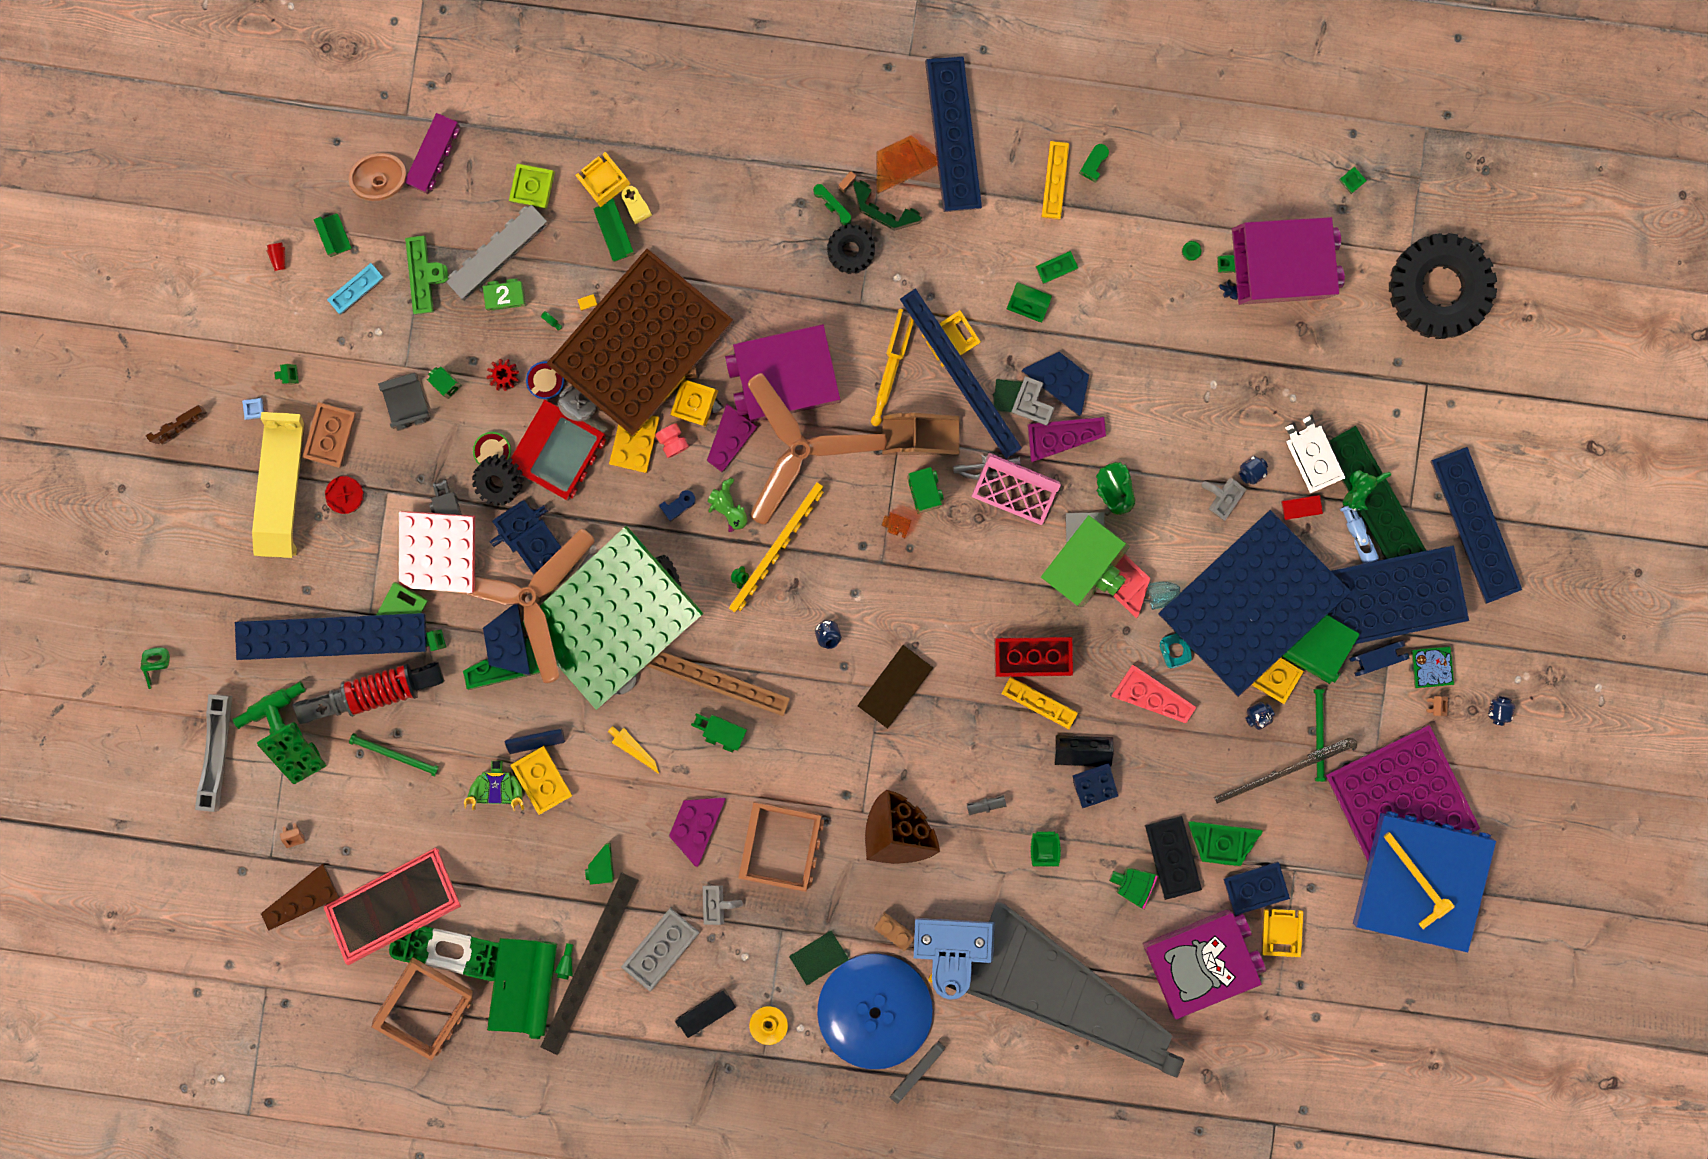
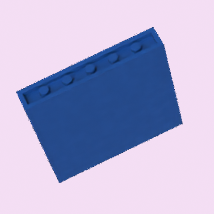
M1387 811L1386 814L1380 812L1353 925L1356 928L1468 953L1496 841L1488 833L1480 832L1477 835L1473 834L1472 830L1461 828L1460 831L1455 830L1454 826L1448 824L1438 826L1435 825L1436 822L1424 819V822L1416 821L1417 818L1405 815V818L1398 817V813ZM1388 832L1392 834L1441 899H1449L1455 906L1442 918H1438L1425 929H1422L1418 923L1433 913L1435 903L1383 837Z

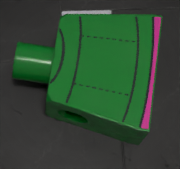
M1126 867L1123 874L1113 870L1109 881L1119 885L1116 891L1119 895L1145 910L1158 875Z

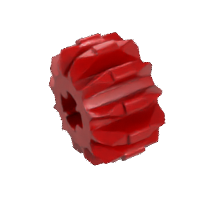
M499 359V365L492 362L491 364L495 368L487 369V371L492 373V375L487 376V379H493L490 385H496V390L499 391L503 385V390L508 391L507 385L509 384L511 388H514L512 380L518 382L519 379L514 377V375L520 373L518 370L513 371L516 368L515 363L510 365V360L507 359L505 364H503V360ZM506 370L507 377H503L500 380L499 373H503Z

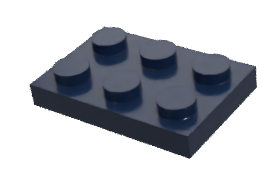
M542 519L510 540L533 575L562 548Z
M1278 861L1223 878L1235 916L1290 899Z

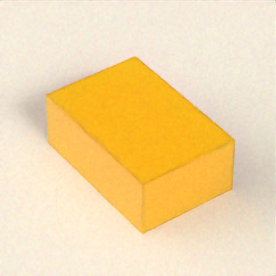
M594 294L577 299L581 311L597 306Z

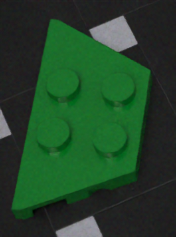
M1188 821L1202 862L1241 866L1245 857L1254 847L1253 845L1263 832V830Z

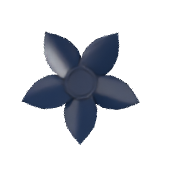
M1229 279L1225 285L1220 284L1218 286L1221 290L1225 291L1223 293L1224 298L1230 296L1231 299H1238L1237 286H1232Z

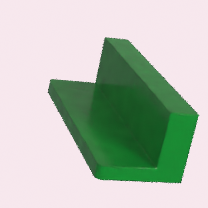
M612 198L602 207H595L593 210L613 262L634 255L635 253L614 199Z

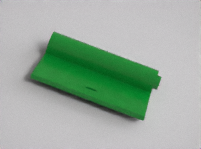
M1327 615L1282 657L1328 684L1331 682L1335 683L1341 674L1338 672L1360 634Z
M500 938L487 1026L488 1031L526 1033L531 1039H540L541 1036H545L557 943Z

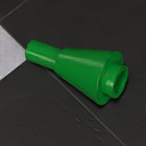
M566 943L564 955L554 972L558 974L557 978L568 980L569 976L573 977L571 957L573 944Z

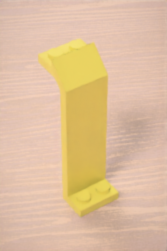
M261 412L264 431L252 529L254 556L292 558L297 553V548L293 543V524L304 421L300 414Z

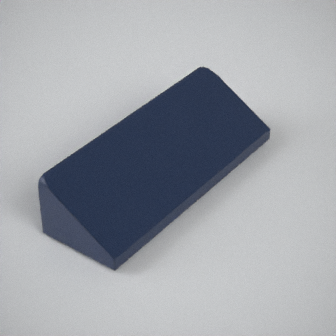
M561 728L508 739L504 742L509 754L538 749L543 746L565 743V737Z

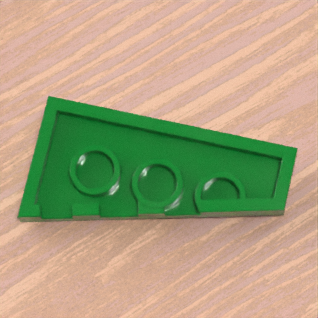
M528 637L525 640L530 673L535 675L539 674L540 671ZM488 659L463 671L467 690L527 677L521 673L491 667Z

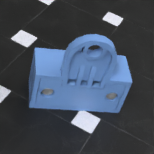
M930 918L915 919L913 958L933 960L932 984L937 994L949 1000L960 998L970 988L972 962L991 963L993 961L995 922ZM953 984L956 987L954 995L947 994V985Z

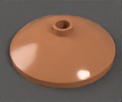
M375 153L363 157L354 164L349 173L351 190L358 197L369 201H380L392 197L401 190L406 181V170L402 161L386 153Z

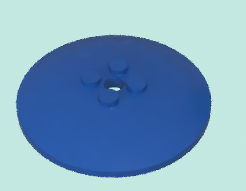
M872 953L851 958L831 973L821 990L817 1015L819 1027L826 1043L841 1059L865 1069H885L906 1061L922 1046L931 1027L933 1008L929 990L922 977L913 967L896 957ZM873 1007H877L881 1011L880 1016L877 1018H873L869 1014Z

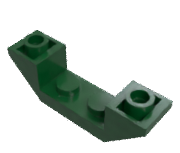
M862 180L860 182L854 181L853 188L862 214L893 231L921 223V213L913 208H910V210L905 208L899 221H896L894 215L888 212L883 214L876 205L872 203L867 205L866 202L872 193V189L869 188L870 185Z

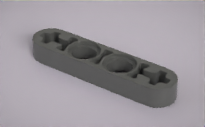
M937 1041L889 1098L898 1104L946 1047Z

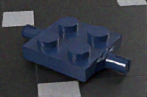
M522 500L492 520L499 535L489 542L493 547L501 542H505L513 553L516 552L510 540L540 521L539 517L548 512V510L543 505L534 511L525 500Z

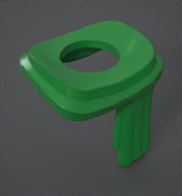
M152 648L142 653L140 669L143 671L148 689L152 688L148 671L166 669L169 666L170 656L166 648ZM152 656H162L157 662H148V659Z

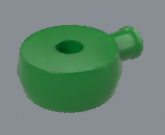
M544 311L540 317L549 325L555 327L558 331L562 328V325L549 313Z

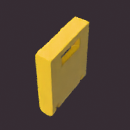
M606 152L602 154L607 160L606 162H603L598 156L581 170L586 176L584 179L579 173L575 175L600 207L631 184Z
M960 310L939 323L960 356L981 343ZM961 321L972 336L967 340L964 339L956 327V324ZM926 341L928 347L936 357L937 361H939L940 359L938 358V356L936 355L928 341Z
M1264 909L1261 954L1267 956L1301 957L1303 911L1298 910V918H1295V910L1271 909V916H1268L1269 910ZM1273 944H1289L1290 952L1273 951Z

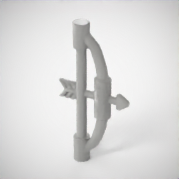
M981 455L983 464L953 466L954 474L959 473L965 478L978 480L981 473L974 475L968 474L966 471L982 469L986 463L987 456ZM1020 457L1008 459L1010 462L1021 465ZM988 467L986 472L988 481L999 476L997 471L990 472Z

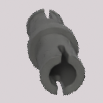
M1004 795L989 799L986 797L978 802L967 803L969 816L982 812L989 813L990 810L1007 807Z

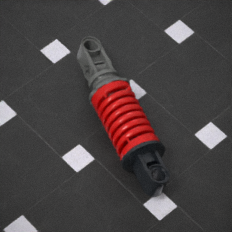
M439 662L430 663L416 669H411L410 665L405 663L396 668L397 674L392 668L389 670V674L385 670L382 672V676L379 672L375 674V678L373 675H368V680L366 677H361L360 681L358 679H354L353 682L343 681L341 682V689H332L329 691V694L294 703L293 708L298 723L305 724L333 714L339 716L344 712H348L353 717L364 711L377 709L379 706L384 707L386 704L391 705L393 702L398 703L400 700L406 701L408 698L416 699L418 698V690L437 686L445 681Z

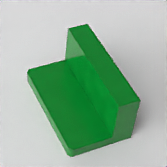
M338 214L324 219L321 216L313 219L328 256L333 257L352 249Z
M1017 282L1006 309L1042 323L1052 296Z

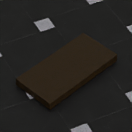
M902 645L857 706L888 729L934 667Z

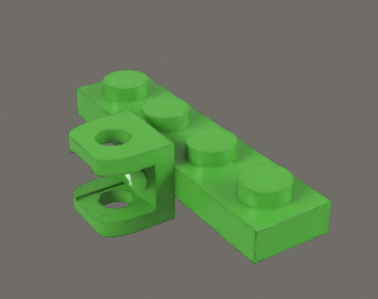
M426 236L405 238L413 314L434 313L431 284L447 282L449 280L448 268L446 265L438 262H428Z

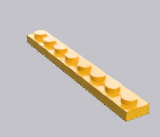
M816 482L730 605V610L735 613L737 610L742 611L747 603L745 599L748 594L752 596L758 588L755 585L757 581L765 578L769 572L767 570L769 564H774L780 556L778 551L781 547L786 548L791 541L788 537L792 531L795 533L802 525L799 521L803 516L807 517L813 509L811 507L813 501L816 500L818 502L823 495L822 485Z

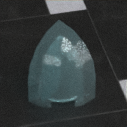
M1165 581L1148 584L1147 594H1150L1149 604L1151 609L1164 608L1173 599L1178 598L1180 587L1177 584Z

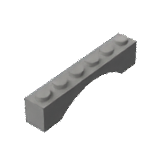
M208 694L206 748L202 774L197 790L195 810L219 811L233 696Z

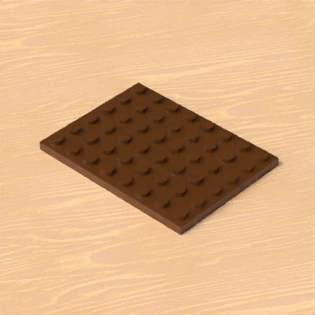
M646 249L546 364L634 437L731 326L734 320L649 249Z

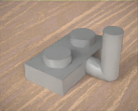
M1229 478L1222 490L1207 481L1202 483L1203 489L1217 496L1209 510L1224 521L1246 491L1242 485L1232 478Z
M703 886V918L705 925L724 924V909H734L743 906L742 900L723 901V886Z

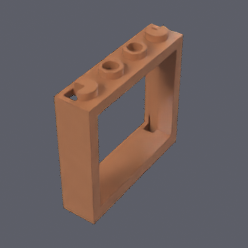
M753 802L738 878L806 892L807 887L811 888L813 876H810L811 868L815 869L817 860L816 857H813L814 850H819L821 840L817 838L818 831H822L824 825L821 815ZM760 809L815 820L802 883L748 873Z
M412 957L374 1017L371 1027L432 1061L435 1055L438 1056L441 1053L443 1042L450 1039L453 1033V1026L455 1024L458 1025L462 1020V1012L465 1007L467 1009L470 1007L473 1001L472 990ZM416 970L462 995L431 1047L385 1022V1019Z

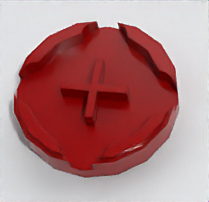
M340 476L334 478L327 485L325 490L326 503L333 511L339 514H350L361 506L364 500V491L357 480L349 476Z

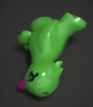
M733 478L723 481L720 491L713 489L707 501L712 504L708 512L711 513L716 510L725 515L728 521V532L743 529L748 520L744 508L740 504L737 508L734 507L730 494V487L734 482Z

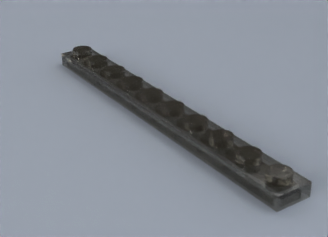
M621 872L540 1048L556 1055L559 1054L639 882L638 879Z

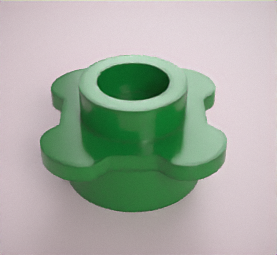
M744 566L735 569L731 574L732 583L737 584L739 589L743 587V584L749 578V574L746 573Z

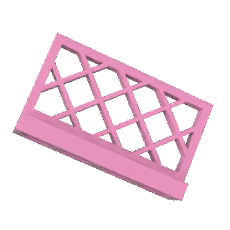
M988 453L986 463L971 496L1042 525L1061 484L1055 479ZM988 467L995 469L999 476L988 481L986 477ZM1009 475L1013 476L1016 484L1005 487L1002 478ZM1000 479L1004 489L993 493L989 483ZM1025 483L1032 484L1034 491L1023 495L1020 485ZM988 485L991 494L985 497L977 494L980 487ZM1018 486L1021 496L1011 500L1007 490ZM1043 490L1051 492L1049 499L1040 501L1038 492ZM1005 492L1009 501L1002 504L998 503L995 495ZM1036 494L1039 503L1028 507L1025 497ZM1023 499L1026 508L1020 511L1015 510L1012 503ZM1041 506L1043 513L1040 519L1032 517L1030 510Z

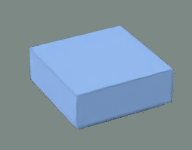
M262 398L242 401L245 420L261 418V412H264Z

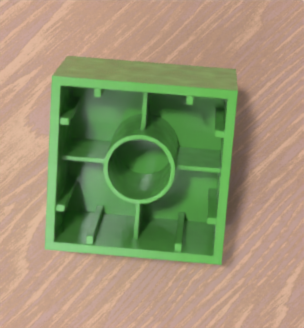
M1088 515L1042 574L1041 578L1080 607L1085 606L1098 588L1102 592L1108 591L1109 594L1114 596L1126 581L1122 575H1119L1121 571L1115 566L1130 548V545Z

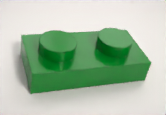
M1069 251L1035 268L1042 283L1046 284L1077 270L1078 266L1072 252Z

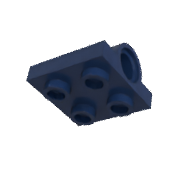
M1109 763L1072 775L1082 809L1118 797Z

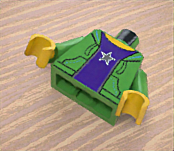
M491 761V772H482V775L477 776L470 787L468 797L464 800L465 809L467 804H473L472 810H475L476 803L511 804L513 811H515L517 805H520L521 810H524L522 787L511 772H502L503 761Z

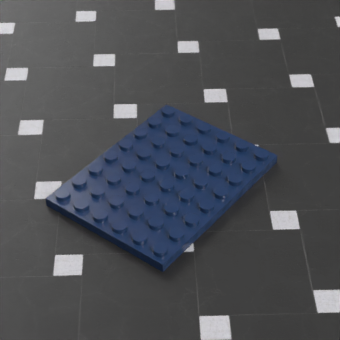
M1269 510L1165 606L1158 615L1227 687L1239 697L1340 604L1351 591Z

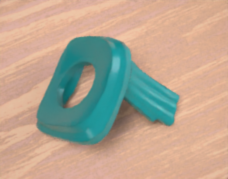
M1176 633L1161 639L1159 647L1168 668H1176L1191 662L1192 654L1190 647ZM1173 643H1179L1183 647V654L1178 658L1170 656L1169 647Z

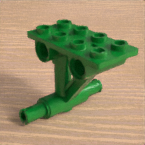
M301 681L287 689L281 688L271 695L264 696L260 701L249 706L246 712L233 718V722L238 729L252 721L258 722L265 717L267 718L270 735L258 741L257 745L292 784H296L326 767V763L322 760L314 743L308 744L295 722L285 725L278 711L292 702L291 699L306 692Z

